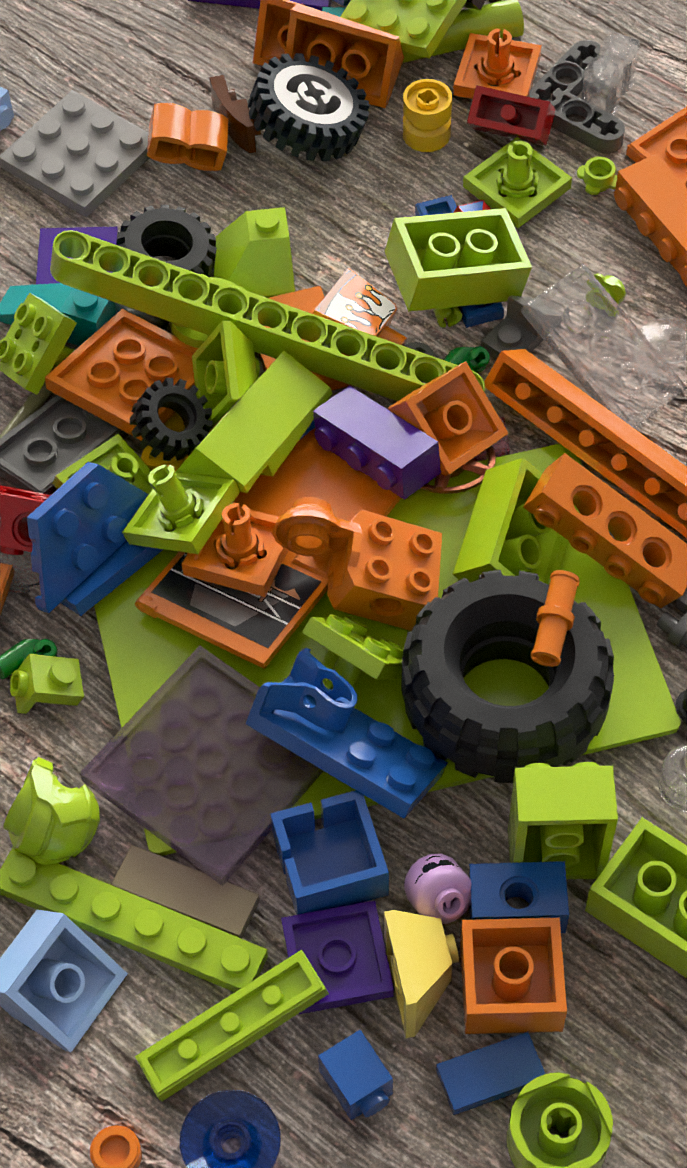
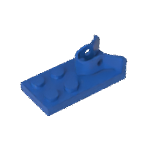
M304 648L297 655L291 673L281 683L267 682L259 688L245 724L405 819L442 777L448 762L437 758L430 749L417 745L398 734L389 725L378 722L355 708L357 694L349 682L335 670L326 668L310 653L311 649ZM324 678L332 681L333 689H327L324 686Z

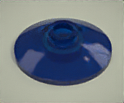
M222 1090L204 1097L189 1111L180 1131V1152L186 1168H273L280 1152L281 1133L275 1114L262 1099L246 1091ZM229 1138H235L241 1143L239 1150L234 1153L225 1152L222 1149V1145Z

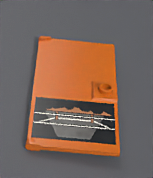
M314 428L297 442L273 477L260 475L247 493L240 492L233 502L239 503V507H242L244 504L250 510L280 517L292 508L293 503L297 499L316 497L327 501L332 507V513L337 518L350 522L361 509L387 517L401 497L390 490L381 488L374 479L360 470H354L345 460L333 452L324 450L315 438ZM288 550L266 597L183 575L182 562L187 553L178 552L136 600L135 606L141 612L155 619L158 617L265 669L327 592L329 579L327 578L328 559L319 556H303ZM235 565L234 567L228 566L227 568H228V569H235V568H237V566H236V565Z

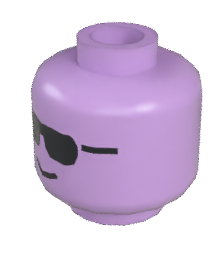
M441 853L424 856L410 867L405 876L404 889L407 899L420 915L440 918L442 924H449L465 914L471 905V879L456 861L449 856Z

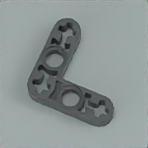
M582 40L574 44L531 88L529 97L550 101L556 108L552 128L598 152L614 153L621 149L623 145L625 125L617 117L577 97L600 73L604 58V49L599 43L592 40ZM562 76H569L575 79V82L564 84L557 79ZM579 114L585 117V120L573 122L567 119V116Z

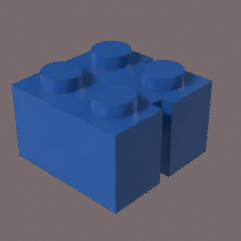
M355 790L322 799L321 816L323 829L315 830L312 803L270 814L274 843L283 873L286 874V882L296 915L363 903L389 895V871L362 793Z

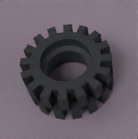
M166 378L162 383L160 380L154 382L141 395L131 410L133 414L130 417V425H136L131 431L133 437L142 436L143 438L138 445L143 450L148 445L151 446L153 449L149 455L155 458L163 452L164 461H171L174 456L177 461L184 459L186 455L189 456L212 428L213 421L208 420L212 415V409L203 408L208 402L207 398L203 395L198 399L195 394L199 389L194 385L189 390L185 389L187 382L185 380L179 379L175 385L173 378ZM165 407L175 411L184 422V431L176 432L167 428L158 416V409Z

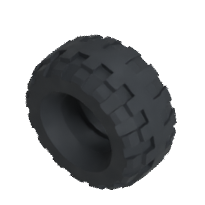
M501 570L482 572L479 575V580L469 583L466 578H463L444 589L441 599L435 597L431 603L428 602L417 615L413 630L407 634L402 656L401 688L405 711L412 729L419 731L423 737L424 746L430 749L437 758L449 759L455 763V770L474 778L480 773L494 776V782L513 783L515 768H524L533 763H545L551 767H556L560 764L567 765L569 762L573 763L587 751L588 745L594 736H598L608 713L614 684V655L610 639H605L604 633L601 631V621L585 602L578 604L574 601L571 612L574 614L575 619L572 629L566 632L560 664L554 667L543 666L531 659V652L534 649L539 629V623L536 620L538 609L544 606L549 588L548 584L539 581L538 574L519 570V576H502ZM509 659L522 662L535 669L544 678L549 689L532 702L517 706H502L490 703L477 696L467 686L464 677L473 668L484 662Z

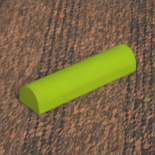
M503 0L485 4L481 10L469 8L461 10L432 56L465 49L470 33L488 36L492 30L500 29V38H503V31L505 29L510 32L512 38L522 36L524 34V19L518 0ZM403 52V63L426 58Z

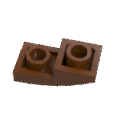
M224 75L209 77L214 111L229 119L228 135L246 152H256L255 136L261 135V130L257 131L254 127L256 119H250L249 117L250 110L247 99L237 100L235 89L228 90Z

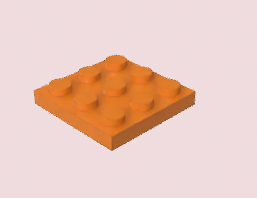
M122 308L45 376L46 389L133 436L131 431L136 425H130V417L133 414L131 410L141 395L154 382L160 380L162 383L166 378H173L174 385L179 379L187 381L185 385L187 390L193 385L195 386L192 355L198 348L183 343L176 336ZM165 407L158 409V416L162 423H165L175 413L172 409ZM142 436L136 437L141 441L143 439Z

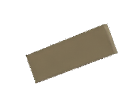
M132 844L111 883L112 886L241 939L260 902L259 894Z

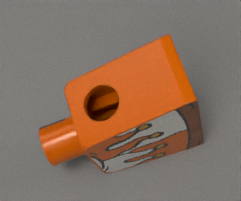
M349 268L313 312L314 315L402 346L407 341V337L389 327L397 311L396 304Z

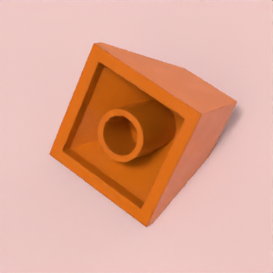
M466 361L414 390L387 408L395 415L438 441L441 474L444 476L451 474L509 434Z

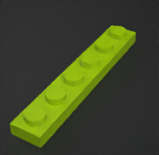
M12 847L0 868V895L36 910L65 914L81 929L232 992L238 991L258 978L268 958V949L59 863L47 865L37 863L26 855L15 851L14 847Z

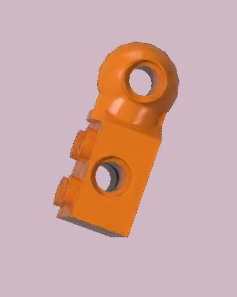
M316 497L297 499L293 503L292 508L280 516L275 523L272 534L275 541L283 548L303 556H319L328 559L327 578L329 579L327 595L335 610L412 631L419 612L428 602L431 603L435 597L438 598L442 533L363 509L349 522L337 518L332 513L331 505L327 501Z

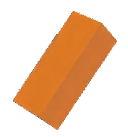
M260 0L253 64L263 66L264 63L268 64L271 58L276 56L280 60L282 54L288 53L292 60L296 53H302L306 62H309L311 55L319 57V65L325 66L328 60L335 63L332 69L334 72L337 73L341 68L348 72L346 81L355 78L359 82L357 89H364L366 93L364 100H368L369 104L382 108L387 107L404 60L398 36L290 0Z

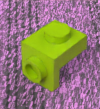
M29 654L20 667L12 673L10 679V693L15 697L17 713L27 714L36 702L78 706L84 698L79 659Z

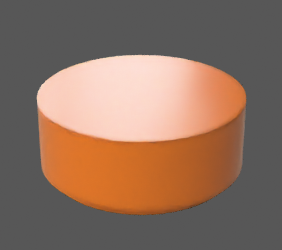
M114 1125L104 1128L94 1137L90 1146V1158L94 1168H138L142 1159V1149L137 1136L132 1130L124 1126Z

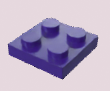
M375 900L281 918L288 958L302 950L329 993L299 1014L394 997V987Z

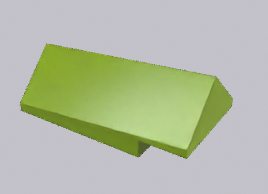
M283 351L194 449L176 472L234 479L240 492L247 493L260 475L274 476L314 420L313 410L328 401L332 395L331 388L286 351Z

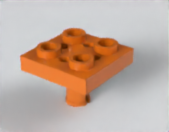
M500 29L492 30L488 36L470 33L454 81L453 95L473 99L476 85L529 97L540 61L542 45L514 41L510 32L505 29L503 31V38H500Z
M239 503L230 504L223 509L222 520L199 554L187 553L182 562L183 575L266 597L288 552L287 549L275 541L272 534L279 517L250 510L244 504L242 507H239ZM235 565L237 566V568H235V569H228V568H227L228 566H230V567H234Z

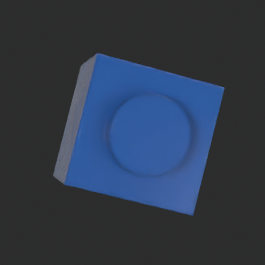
M358 1030L318 1055L319 1072L350 1120H353L362 1113L365 1117H370L389 1103L390 1099L388 1097L393 1094V1078L361 1030Z

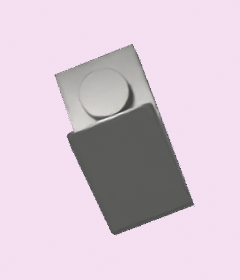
M511 295L508 297L506 317L481 340V347L487 349L490 357L494 360H497L500 352L504 350L526 349L531 353L562 322V317L531 297Z

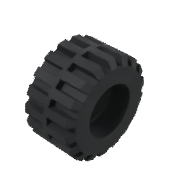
M160 205L159 209L149 206L144 208V213L136 211L130 215V221L125 220L122 223L121 230L117 235L116 245L152 258L157 256L177 259L175 261L163 262L198 274H204L208 277H213L217 249L216 238L214 234L210 233L211 227L208 223H200V216L196 213L188 214L186 213V208L179 206L177 209H170L169 205Z

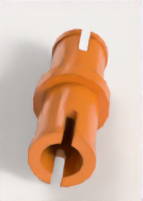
M556 570L551 573L545 604L538 609L536 620L539 623V629L534 649L531 652V659L543 666L554 667L560 664L566 632L572 629L575 619L571 611L580 581L576 574L565 570Z

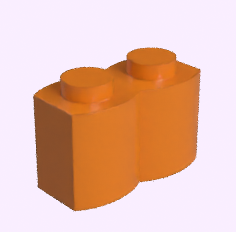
M174 103L154 104L149 122L147 156L162 163H185L198 170L219 171L222 169L227 154L229 119L222 114L209 110L191 111Z

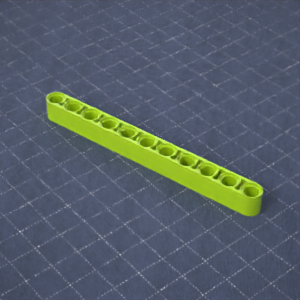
M63 231L55 237L53 242L50 271L54 279L64 285L210 335L222 321H231L253 342L255 352L277 359L283 351H286L309 371L395 401H399L409 393L457 366L451 362L78 231ZM472 370L483 391H485L483 378Z

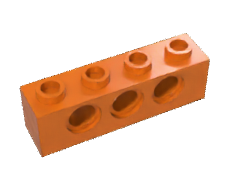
M566 453L544 470L523 508L534 515L540 524L555 530L567 539L574 549L589 555L601 564L608 574L621 579L639 592L640 597L648 603L663 608L684 594L687 588V543Z

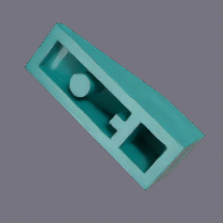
M62 283L10 286L0 302V322L12 325L18 306L26 300L29 293L43 299L77 322L67 340L68 343L77 346L83 344L117 314L115 302Z

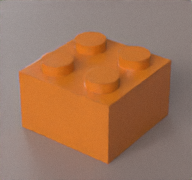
M560 918L462 920L460 951L465 1034L563 1032L567 1015Z

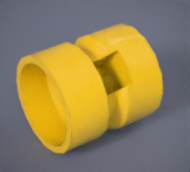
M421 79L407 86L403 93V139L413 150L434 152L447 145L451 138L452 92L441 81Z

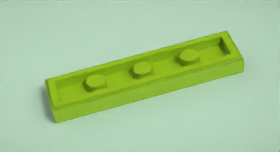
M300 950L136 1055L135 1058L157 1098L162 1102L318 1002L329 993L304 952Z

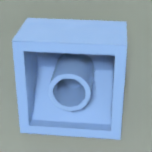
M37 909L0 958V1006L13 1018L63 1050L71 1053L128 973L65 914Z

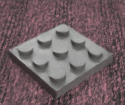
M71 90L0 155V166L87 218L149 159L147 156L149 133Z

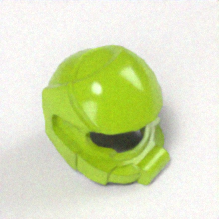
M38 757L33 760L24 785L6 816L3 829L8 831L15 851L26 855L37 863L47 865L69 860L71 856L75 857L86 849L98 829L100 809L93 792L86 784L80 788H67L58 781L57 776L52 774V762Z

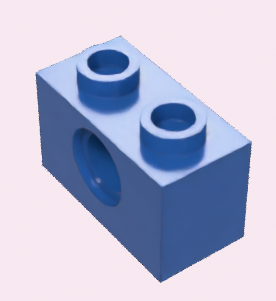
M565 861L469 864L468 877L472 882L471 905L469 907L470 920L560 918L561 933H566L569 906ZM513 897H520L525 899L529 906L524 909H516L511 907L506 901Z

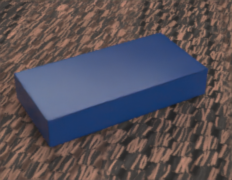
M528 1032L436 1064V1072L453 1115L520 1092L527 1083L546 1074Z

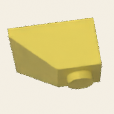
M397 910L384 912V945L405 1038L415 1037L451 982L452 964L459 962L458 950L454 935H445L440 918Z

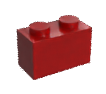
M476 85L467 124L474 130L514 139L518 137L522 141L546 146L556 108L550 101Z

